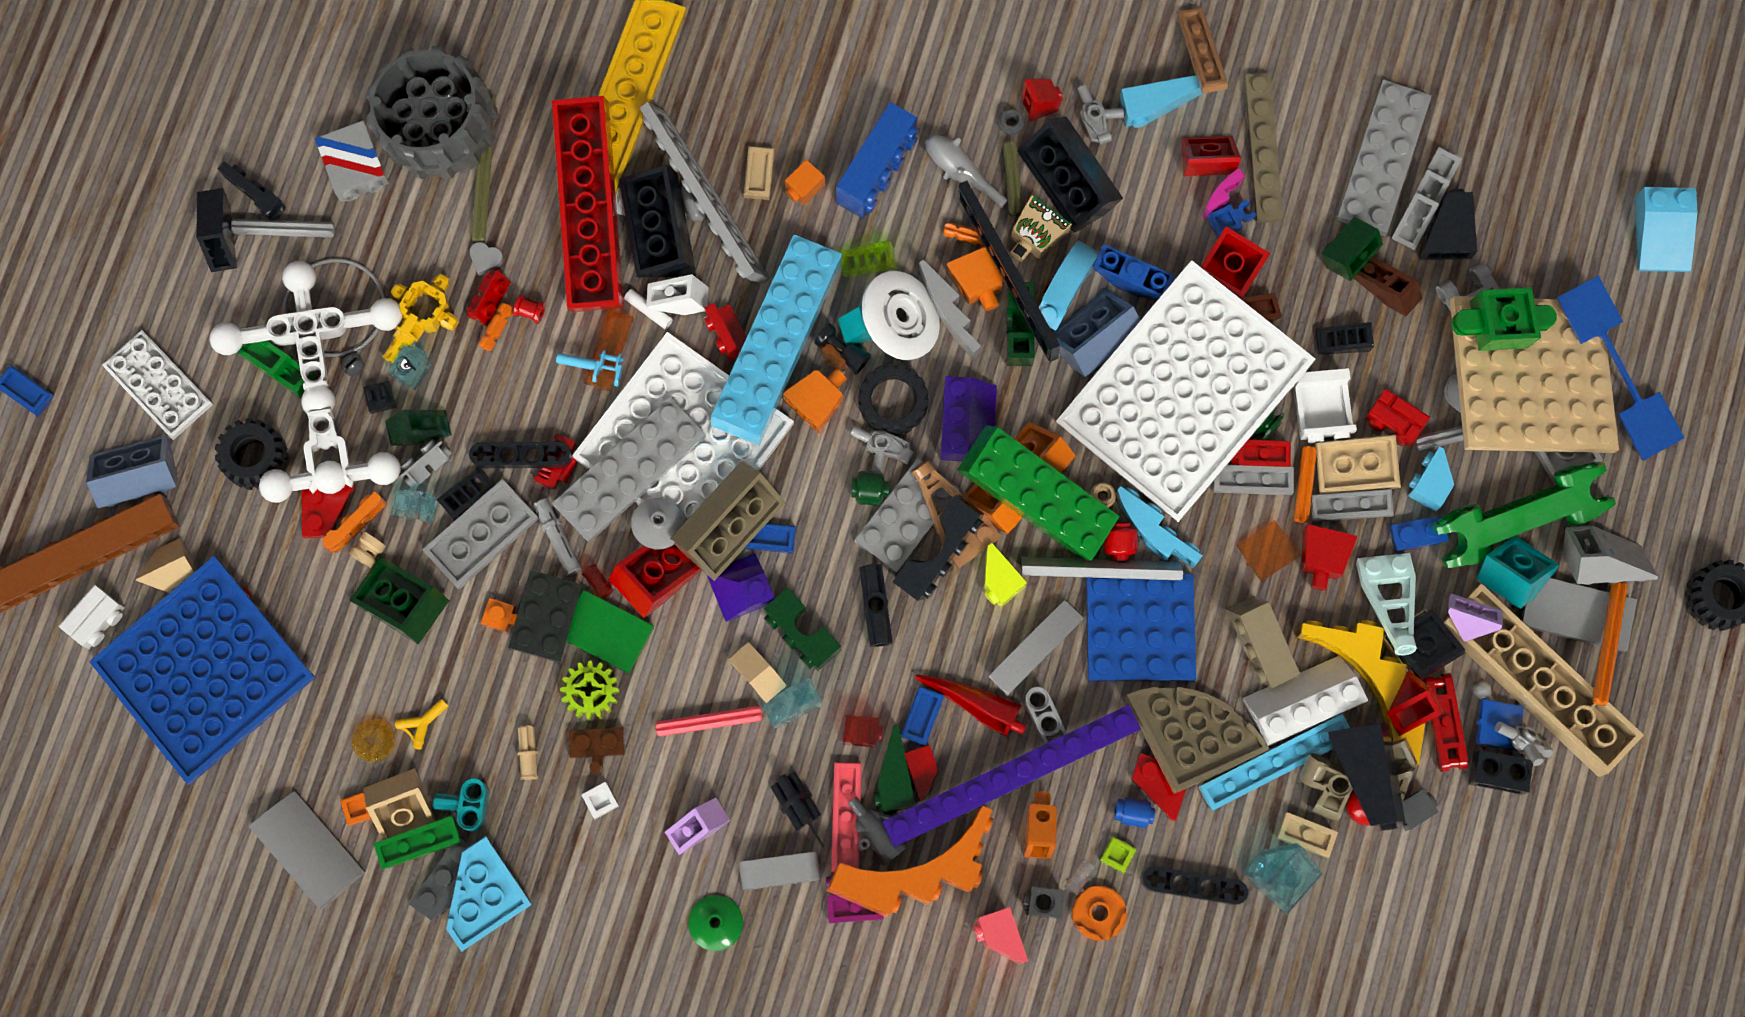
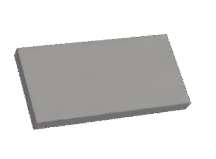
M1550 578L1535 599L1523 607L1521 621L1533 630L1601 646L1610 593ZM1626 597L1618 651H1628L1637 599Z

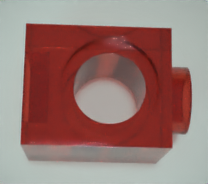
M846 715L843 745L875 748L876 741L882 742L883 726L878 725V718Z

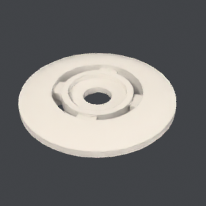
M900 271L882 273L868 284L862 299V314L867 331L877 346L890 356L902 360H913L927 354L937 341L940 320L926 287L913 276ZM889 292H903V294H902V293L896 294V295H894V296H892V297H891L888 293H889ZM897 308H902L906 312V322H901L897 318ZM910 334L913 336L911 339L901 337Z

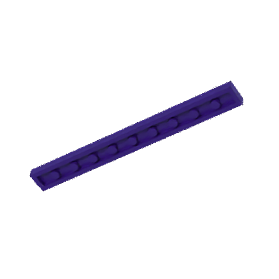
M1127 705L893 816L882 823L893 846L896 847L1141 730L1130 706Z

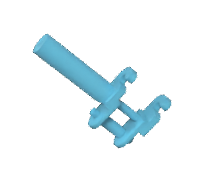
M606 350L599 354L600 361L558 353L556 363L594 370L593 382H597V375L603 369L615 371L614 386L618 387L623 370L620 363L624 361V358H622V353H619L618 356L606 354ZM605 360L615 361V367L604 365Z

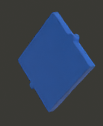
M1480 699L1479 719L1476 720L1478 724L1476 744L1518 751L1512 745L1511 738L1495 731V725L1498 722H1502L1513 728L1515 726H1522L1524 707Z

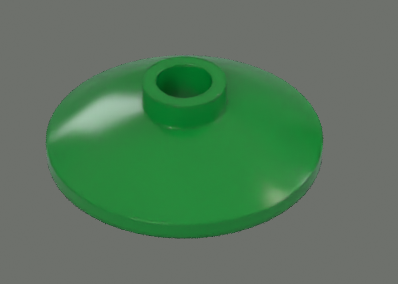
M719 895L705 897L696 903L690 912L688 920L689 932L693 940L702 948L711 951L727 949L741 935L743 929L742 913L739 907L727 897ZM714 917L720 919V925L717 928H713L710 925V920Z

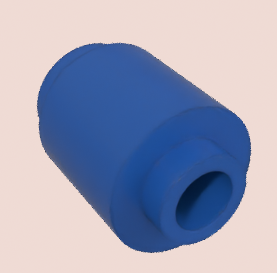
M1128 797L1117 799L1114 820L1120 821V824L1145 829L1148 824H1153L1155 808L1151 807L1150 801Z

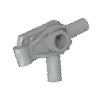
M1087 85L1080 86L1077 90L1084 105L1079 115L1090 140L1098 142L1099 145L1112 141L1111 134L1106 126V119L1124 118V108L1104 109L1100 101H1093Z
M854 426L850 435L866 442L867 450L874 454L871 471L882 473L885 457L895 458L904 464H908L913 454L909 442L882 429L869 433Z
M1498 722L1495 725L1496 732L1511 738V743L1515 749L1520 752L1526 751L1534 766H1539L1543 763L1540 753L1545 758L1553 755L1550 742L1545 741L1532 727L1515 726L1513 728L1502 722Z

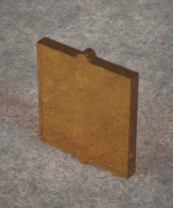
M1275 520L1236 545L1246 559V565L1251 566L1261 582L1300 557L1289 541L1290 536L1284 534Z

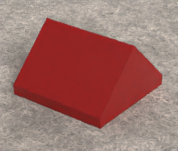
M1233 135L1182 137L1184 176L1230 175L1238 169L1241 156Z
M1226 226L1200 267L1228 290L1243 298L1271 253Z

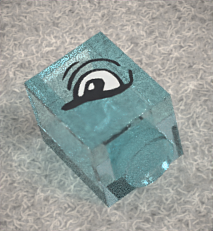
M404 345L388 373L394 380L416 391L431 363L426 357V352L416 346L410 349Z

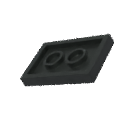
M530 570L508 649L560 663L582 584Z

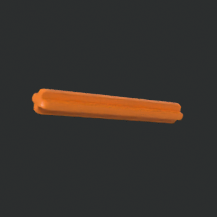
M1618 582L1611 585L1592 697L1593 703L1605 706L1609 702L1628 589L1626 582Z

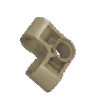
M1310 753L1298 779L1310 787L1321 790L1316 805L1311 811L1338 822L1352 792V785L1343 766L1333 763L1321 755ZM1342 777L1348 782L1344 786H1336L1333 781L1336 778Z

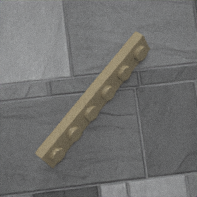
M1271 73L1245 74L1244 87L1254 208L1256 212L1255 220L1256 223L1282 222L1283 211Z

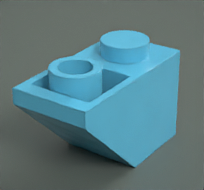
M1440 446L1433 453L1431 451L1427 453L1421 465L1425 466L1421 474L1416 473L1408 485L1412 488L1408 496L1434 512L1441 508L1454 486L1445 451Z

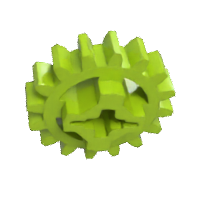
M588 661L587 667H584L579 662V670L575 671L570 668L571 677L562 678L567 686L561 687L560 691L567 694V696L561 700L563 703H571L567 710L572 712L576 709V717L581 718L583 713H585L587 719L591 720L592 714L596 713L600 719L602 718V710L610 713L611 709L608 705L610 703L617 704L618 702L613 697V694L620 693L619 688L613 687L618 682V679L616 677L609 678L613 672L610 668L603 671L604 665L601 662L597 667H594L592 661ZM596 674L602 676L607 685L599 684L596 681ZM584 675V679L578 684H574L580 676ZM592 684L597 690L593 691L591 696L588 697L584 689H588L589 685ZM573 696L581 697L584 707L578 705ZM601 697H606L600 705L596 706V702Z

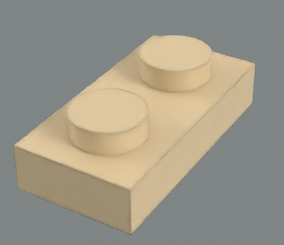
M1286 812L1276 839L1329 858L1338 832Z

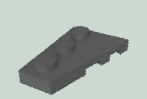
M462 838L461 843L449 847L409 903L410 906L432 921L451 907L462 851L470 846Z

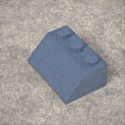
M1104 290L1061 324L1056 331L1054 330L1053 334L1060 345L1059 354L1072 369L1086 377L1109 359L1141 320L1134 306L1111 292Z
M168 435L96 453L89 457L86 483L97 508L113 507L123 501L130 499L138 500L146 495L156 492L164 493L176 487L177 471Z

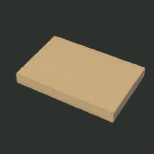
M1396 434L1315 443L1320 494L1401 488Z

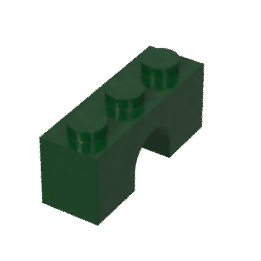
M1025 282L1034 299V282ZM1007 288V366H1033L1035 359V336Z
M788 587L763 608L766 614L764 620L773 630L777 627L784 634L782 640L791 650L795 647L802 654L799 658L808 669L814 667L818 672L842 651L841 645L824 627L813 635H804L797 630L796 622L806 612V607Z

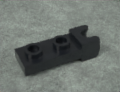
M224 161L217 168L226 180L253 200L259 212L269 220H277L286 209L281 200L268 189H265L256 180L250 182L246 179L245 176L247 174L236 164L231 167Z

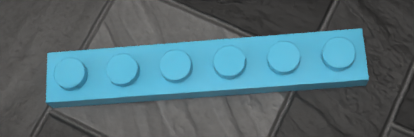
M1342 713L1198 788L1212 812L1305 764L1310 753L1323 755L1334 749L1328 732L1348 729L1350 726Z

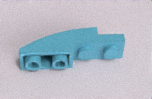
M1120 486L1116 492V501L1126 522H1130L1131 527L1137 529L1138 538L1163 561H1166L1172 554L1193 569L1203 556L1198 553L1200 550L1188 541L1186 543L1182 542L1177 538V533L1169 527L1164 526L1162 528L1159 526L1164 516L1160 514L1162 511L1156 505L1144 503L1139 499L1140 496L1131 488L1127 487L1124 489Z

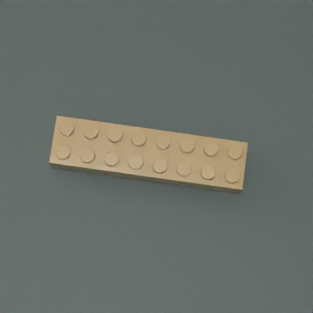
M1483 584L1474 588L1465 598L1502 610L1503 621L1501 629L1464 642L1450 615L1444 619L1443 623L1465 648V652L1598 777L1609 774L1644 734L1609 702L1605 706L1594 704L1592 701L1594 688Z

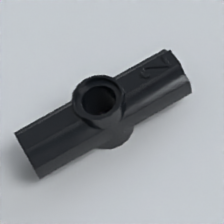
M869 564L859 567L870 647H882L893 644L882 564ZM875 599L880 600L883 603V608L880 611H872L868 606L869 602Z

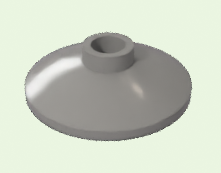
M654 498L641 503L636 508L632 516L631 528L639 543L650 549L661 550L674 545L670 538L685 523L683 513L673 502L662 498ZM656 517H660L663 519V522L656 524L653 520Z

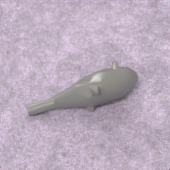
M930 134L925 141L926 150L935 164L945 171L943 178L947 180L951 177L952 180L959 182L967 180L969 185L983 191L1002 208L1008 199L982 176L960 145L961 138L958 137L953 140L948 137Z

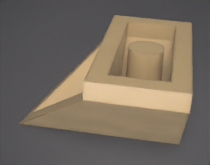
M182 538L156 549L135 580L171 593L197 571Z

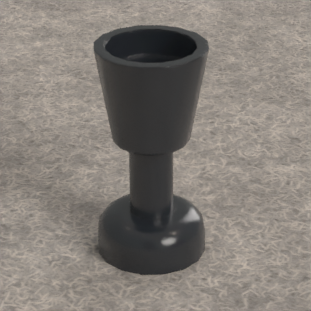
M830 323L827 324L817 336L814 344L819 348H824L827 345L831 346L841 354L840 359L857 375L865 367L871 354L852 344L845 345L835 337L836 328Z

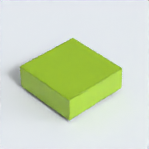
M1112 836L1099 861L1124 874L1137 849Z

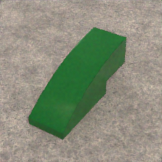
M268 341L242 345L237 354L302 399L305 391L299 363ZM312 372L308 375L309 380H318Z

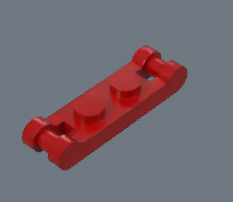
M1451 673L1441 674V677L1435 678L1430 675L1422 681L1431 688L1444 711L1443 714L1431 720L1439 771L1446 772L1450 768L1458 767L1459 770L1468 769V756ZM1443 687L1445 694L1437 695L1436 688ZM1455 749L1456 756L1448 757L1447 750Z

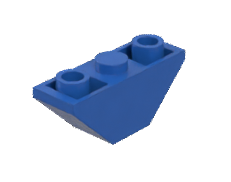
M1105 244L1093 266V269L1114 287L1142 298L1159 299L1173 283L1176 276Z

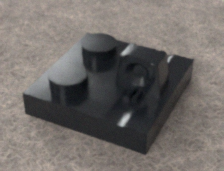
M1431 609L1414 620L1413 635L1417 647L1416 651L1408 655L1399 656L1414 675L1423 680L1465 654V648L1434 610ZM1388 637V642H1389L1390 645L1394 648V646L1392 645V643H1391V641H1390V639H1389V637Z

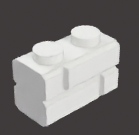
M94 584L61 622L59 628L80 645L90 649L91 646L95 647L101 643L105 636L103 633L110 625L114 626L120 621L123 616L121 612L125 607Z

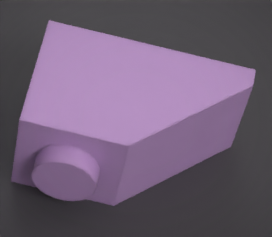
M714 798L694 808L665 831L680 855L714 834L727 824L730 819L717 798Z

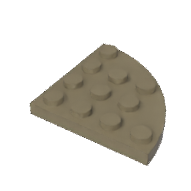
M1151 687L1129 693L1124 697L1174 794L1270 750L1263 737L1250 722L1247 723L1234 712L1233 707L1209 694L1183 687Z

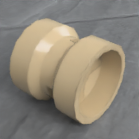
M364 531L359 538V544L352 547L349 554L371 568L375 563L376 555L382 553L386 546Z

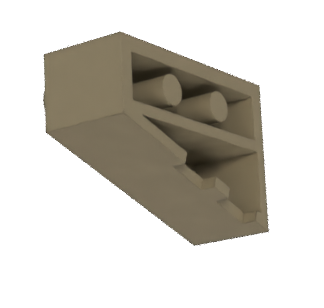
M1251 596L1225 609L1243 644L1247 657L1255 667L1254 674L1260 684L1263 683L1270 688H1274L1300 675L1268 601Z

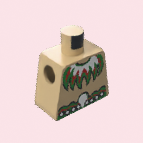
M1032 195L1012 230L1011 238L1017 244L1010 251L1011 255L1020 262L1029 253L1038 259L1042 258L1069 234L1071 223Z

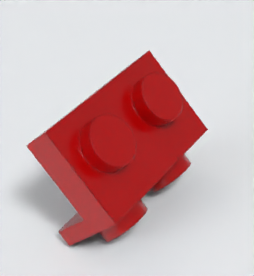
M714 303L705 307L706 316L703 317V320L709 332L714 330L718 338L715 340V343L720 353H726L729 361L737 358L747 336L730 305L717 309Z

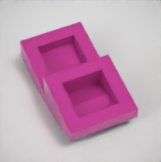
M1240 168L1224 179L1214 191L1203 213L1205 220L1209 214L1227 206L1230 199L1228 193L1242 184L1245 175Z

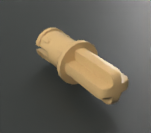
M531 725L521 726L518 728L519 752H517V756H520V780L538 779L536 755L539 754V751H536L534 727Z

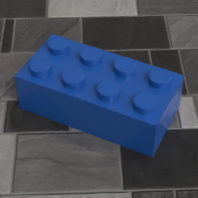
M892 102L889 103L837 184L836 201L838 205L862 219L867 212L870 214L873 212L878 203L876 198L880 191L884 193L891 183L889 177L894 170L899 171L905 160L903 155L907 149L911 151L918 140L916 134L919 128H917L916 116Z

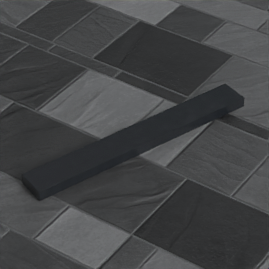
M968 181L959 183V202L1046 358L1050 362L1057 360L1060 350L1058 341Z

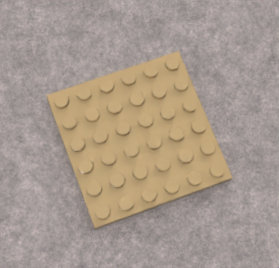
M1453 296L1450 299L1451 318L1462 309H1471L1469 301L1474 297ZM1534 299L1535 305L1552 306L1557 314V320L1547 331H1540L1541 338L1529 348L1479 351L1476 335L1460 336L1453 331L1465 450L1615 453L1619 450L1607 347L1600 337H1594L1580 344L1557 299Z

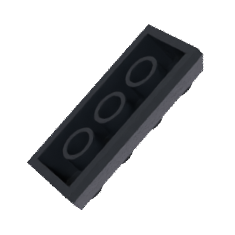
M1067 116L1049 119L1018 149L1019 155L1061 216L1071 223L1070 229L1073 233L1080 231L1107 214L1123 199Z
M663 165L620 178L619 184L636 276L638 278L671 277L672 274L681 269L691 266L695 268L678 173L669 166Z

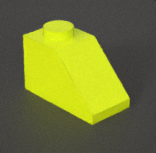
M991 543L986 551L984 589L986 592H984V595L993 605L997 603L1002 608L1026 587L1027 582Z

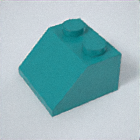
M1514 536L1486 555L1477 580L1488 589L1493 590L1508 600L1509 603L1521 609L1535 599L1557 570L1559 564L1517 536Z

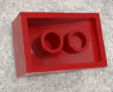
M675 544L661 550L650 549L643 545L619 562L608 580L645 618L663 605L698 574L701 569L684 555Z

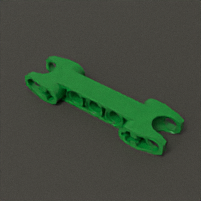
M1593 462L1572 465L1554 473L1555 486L1483 513L1479 504H1471L1451 511L1431 525L1433 532H1436L1438 535L1456 532L1458 535L1456 548L1441 558L1443 566L1453 568L1481 563L1485 560L1486 555L1493 551L1492 544L1563 517L1566 518L1568 525H1579L1596 519L1616 505L1614 497L1609 495L1592 497L1590 494L1592 481L1607 471L1605 463Z

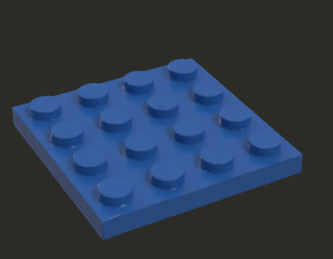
M1183 574V580L1086 577L1088 681H1196L1194 574Z

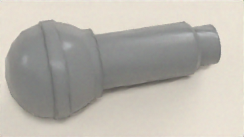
M1479 680L1473 685L1472 690L1476 697L1495 701L1491 695V685L1487 681Z

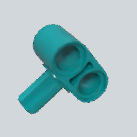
M469 779L462 785L459 796L435 794L433 808L457 812V822L462 829L469 832H478L484 827L486 822L490 790L481 780ZM475 785H480L482 788L481 795L476 799H471L469 796L470 789ZM471 812H476L478 816L476 824L467 826L465 823L466 816Z

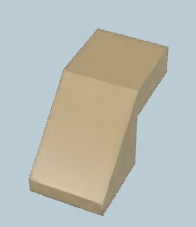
M749 642L745 643L728 658L729 662L743 679L748 681L765 703L787 686Z

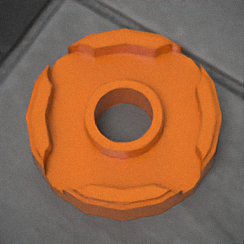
M1103 885L1091 886L1082 891L1075 899L1072 908V918L1077 930L1086 938L1095 941L1108 940L1116 936L1124 927L1127 910L1121 895L1114 889ZM1096 905H1101L1107 910V916L1103 921H1097L1092 916V909Z

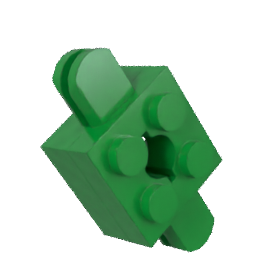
M1532 287L1481 290L1469 301L1471 309H1462L1453 316L1451 326L1457 335H1476L1479 351L1529 348L1541 338L1540 331H1547L1555 324L1557 314L1550 305H1535Z

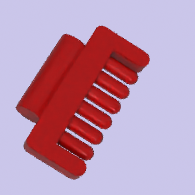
M555 434L554 439L557 442H563L568 445L572 454H574L575 441ZM562 449L556 454L559 456L547 453V456H555L558 461L561 460V456H566ZM572 458V462L564 468H541L551 474L538 471L539 476H535L534 480L540 485L555 490L559 481L567 484L577 460Z

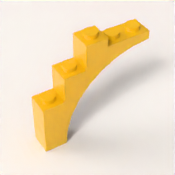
M1362 620L1361 623L1354 625L1352 632H1349V628L1344 626H1333V629L1322 627L1323 623L1317 621L1302 623L1298 627L1297 638L1319 644L1336 653L1353 666L1367 682L1377 699L1384 722L1389 724L1392 743L1406 737L1416 758V766H1418L1425 723L1399 736L1386 713L1389 711L1404 680L1406 664L1399 663V659L1393 657H1383V660L1380 659L1384 628L1378 627L1376 622Z

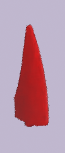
M919 674L915 677L918 681L944 695L970 713L984 726L1006 737L1010 730L1023 735L1027 725L1016 720L1022 708V705L987 690L953 680Z

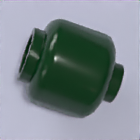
M860 471L856 477H852L851 498H855L858 504L878 506L882 504L883 497H889V481H884L883 473Z

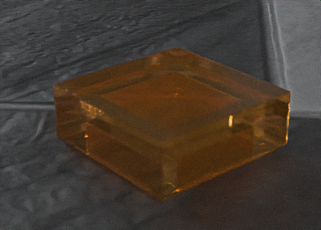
M827 344L822 348V356L834 370L837 368L843 373L846 370V361L831 344Z

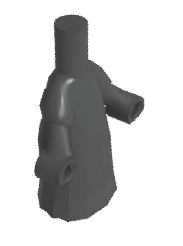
M857 797L848 802V805L858 816L855 828L859 833V842L857 843L859 850L864 851L871 845L879 857L882 866H884L908 847L905 843L894 847L882 823L898 815V813L882 814L878 810H866Z

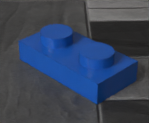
M1443 515L1391 525L1389 530L1395 553L1447 543L1449 541L1448 535H1438L1436 532H1433L1431 526L1443 518Z

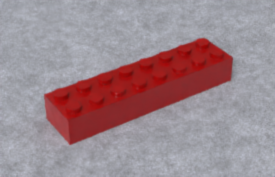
M604 96L552 100L567 309L571 312L624 308L609 102Z

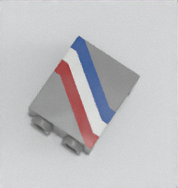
M364 121L314 138L334 192L340 202L355 200L360 194L368 191H379L384 185L389 184L372 144L370 132Z

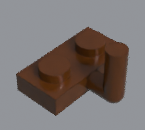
M624 728L570 730V758L592 757L590 770L595 775H601L603 773V757L625 755Z

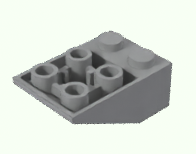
M1594 526L1566 527L1562 554L1577 584L1589 585L1592 583H1618L1622 581L1642 582L1658 579V575L1641 545Z

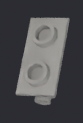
M432 439L421 447L420 451L422 453L417 458L413 459L410 457L401 465L402 470L399 475L401 477L408 476L404 481L410 488H413L415 485L418 487L431 475L425 468L426 465L429 464L436 471L449 460L448 457L451 455V452L445 446L442 449L438 447L442 444L439 439L435 442Z

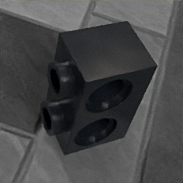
M1482 747V750L1473 753L1468 785L1519 795L1529 793L1533 763L1530 759H1525V754L1509 752V755L1499 754V749L1492 747ZM1484 760L1489 761L1493 765L1492 774H1488L1483 770ZM1511 766L1519 769V779H1514L1510 775L1509 770Z

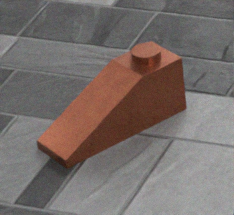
M1374 256L1354 277L1358 283L1382 303L1405 317L1423 299L1416 279Z

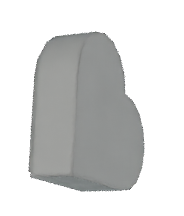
M481 242L471 246L469 251L470 257L479 276L490 272V270L497 269L503 264L504 258L499 249L495 247L488 248L486 244Z

